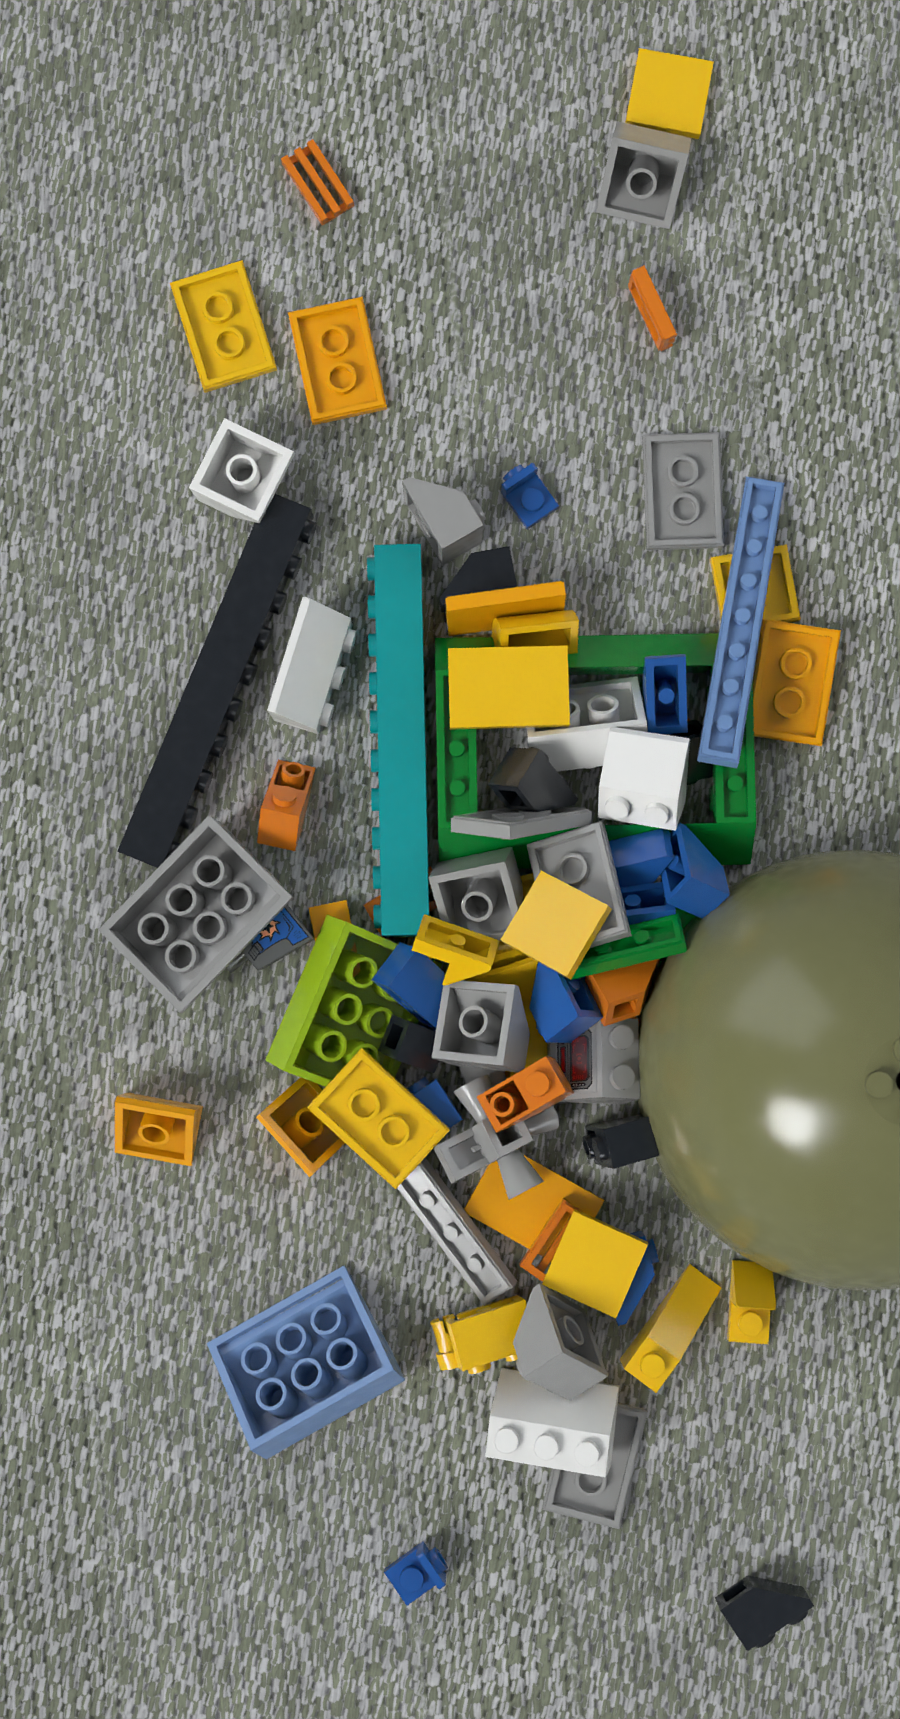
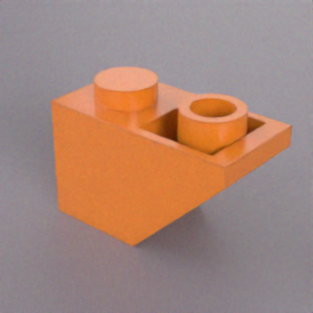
M278 759L261 805L257 843L296 851L303 829L316 767Z
M660 959L585 976V981L603 1016L600 1021L604 1027L640 1015L658 970Z
M545 1056L478 1095L477 1099L495 1132L498 1133L543 1112L574 1094V1091L556 1059Z

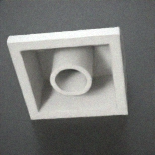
M224 418L189 489L198 501L231 517L260 523L295 453Z
M611 727L599 783L598 818L676 831L686 801L690 739Z

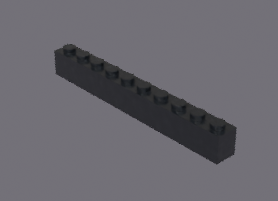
M274 494L260 523H254L117 852L158 868L181 844L178 842L184 828L188 830L192 828L198 814V808L193 807L199 792L203 794L207 792L213 778V772L208 771L214 756L218 758L222 756L228 742V736L223 735L229 720L235 722L242 709L243 701L238 699L243 686H250L255 678L258 665L253 663L258 650L265 651L270 642L273 629L268 628L271 618L273 614L280 615L285 606L287 593H284L283 590L288 578L294 580L301 567L302 558L298 557L303 543L309 545L314 536L317 523L312 521L314 516L311 508Z

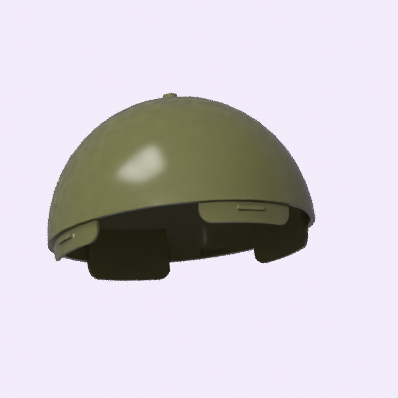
M838 850L801 855L771 864L728 887L730 895L716 909L704 918L695 916L684 927L683 933L687 951L663 958L643 1005L638 1027L640 1099H638L640 1115L649 1116L659 1156L655 1158L678 1198L702 1225L737 1253L772 1272L816 1286L854 1291L900 1288V1090L896 1085V1077L900 1072V854L869 850Z

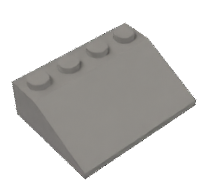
M208 815L98 930L179 1013H183L294 897L220 821Z

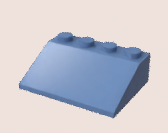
M345 1265L207 1343L250 1450L264 1459L274 1456L405 1381L390 1346Z

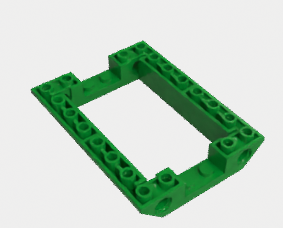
M719 633L578 636V653L568 654V675L643 674L645 657L685 654L686 673H706L710 670L711 681ZM492 637L435 638L439 862L513 847L518 869H532L527 844L581 827L511 840L451 832V818H454L456 815L478 812L476 729L450 730L448 648L495 647ZM753 680L738 767L731 768L713 764V786L709 788V811H713V823L684 824L721 865H750L756 829ZM710 684L706 688V703L708 699ZM638 824L605 825L609 841L661 829Z

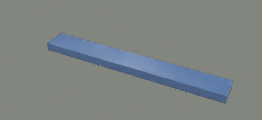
M746 476L697 757L699 762L737 768L739 764L783 496L784 483Z

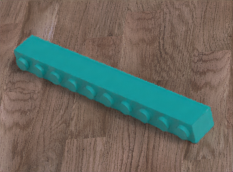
M421 544L374 545V557H367L368 581H375V595H368V619H375L376 633L368 634L369 657H376V672H369L370 695H377V710H370V733L378 734V749H371V772H378L379 788H371L372 811H379V827H372V849L380 850V866H373V889H381V905H374L373 907L374 929H381L382 937H416L424 914L429 916Z

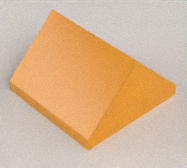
M300 1077L256 1118L310 1177L345 1142L307 1108L322 1089L317 1083Z
M127 1092L118 1095L115 1100V1153L192 1166L203 1106Z

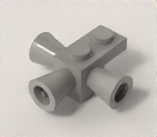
M486 1074L453 1092L478 1124L436 1145L433 1149L451 1184L497 1161L507 1197L510 1200L544 1182L519 1149L533 1141L531 1136L558 1129L559 1119L554 1106H551L535 1116L496 1133L477 1099L478 1095L492 1088L489 1074Z

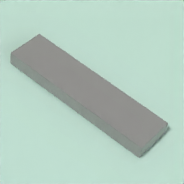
M425 1157L397 1189L485 1306L513 1288L517 1280Z

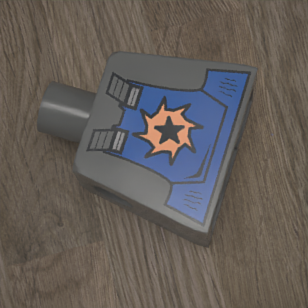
M287 904L226 969L232 973L249 960L257 970H262L308 944L314 939V936Z

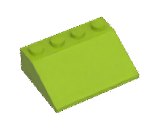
M327 915L265 1060L285 1072L326 1087L350 1059L363 1048L395 1077L401 1061L378 1051L391 1015L393 1014L418 1023L419 1020L371 979L398 944L351 923ZM354 942H355V944H356L357 953L354 952V951H351L352 948H353ZM436 960L433 961L441 969L443 963ZM359 963L360 972L353 977V969Z

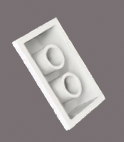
M302 597L267 709L274 721L319 734L321 726H329L334 705L328 702L332 690H340L346 670V668L340 666L344 652L351 654L357 636V631L351 630L353 624L350 617L310 598Z
M638 677L570 684V726L527 728L529 748L535 747L545 752L549 757V762L556 771L582 768L591 769L603 766L611 727L647 732V721Z
M501 1368L489 1418L485 1457L606 1477L611 1467L620 1386L599 1382L570 1401L554 1392H549L546 1388L532 1381L525 1380L518 1369Z

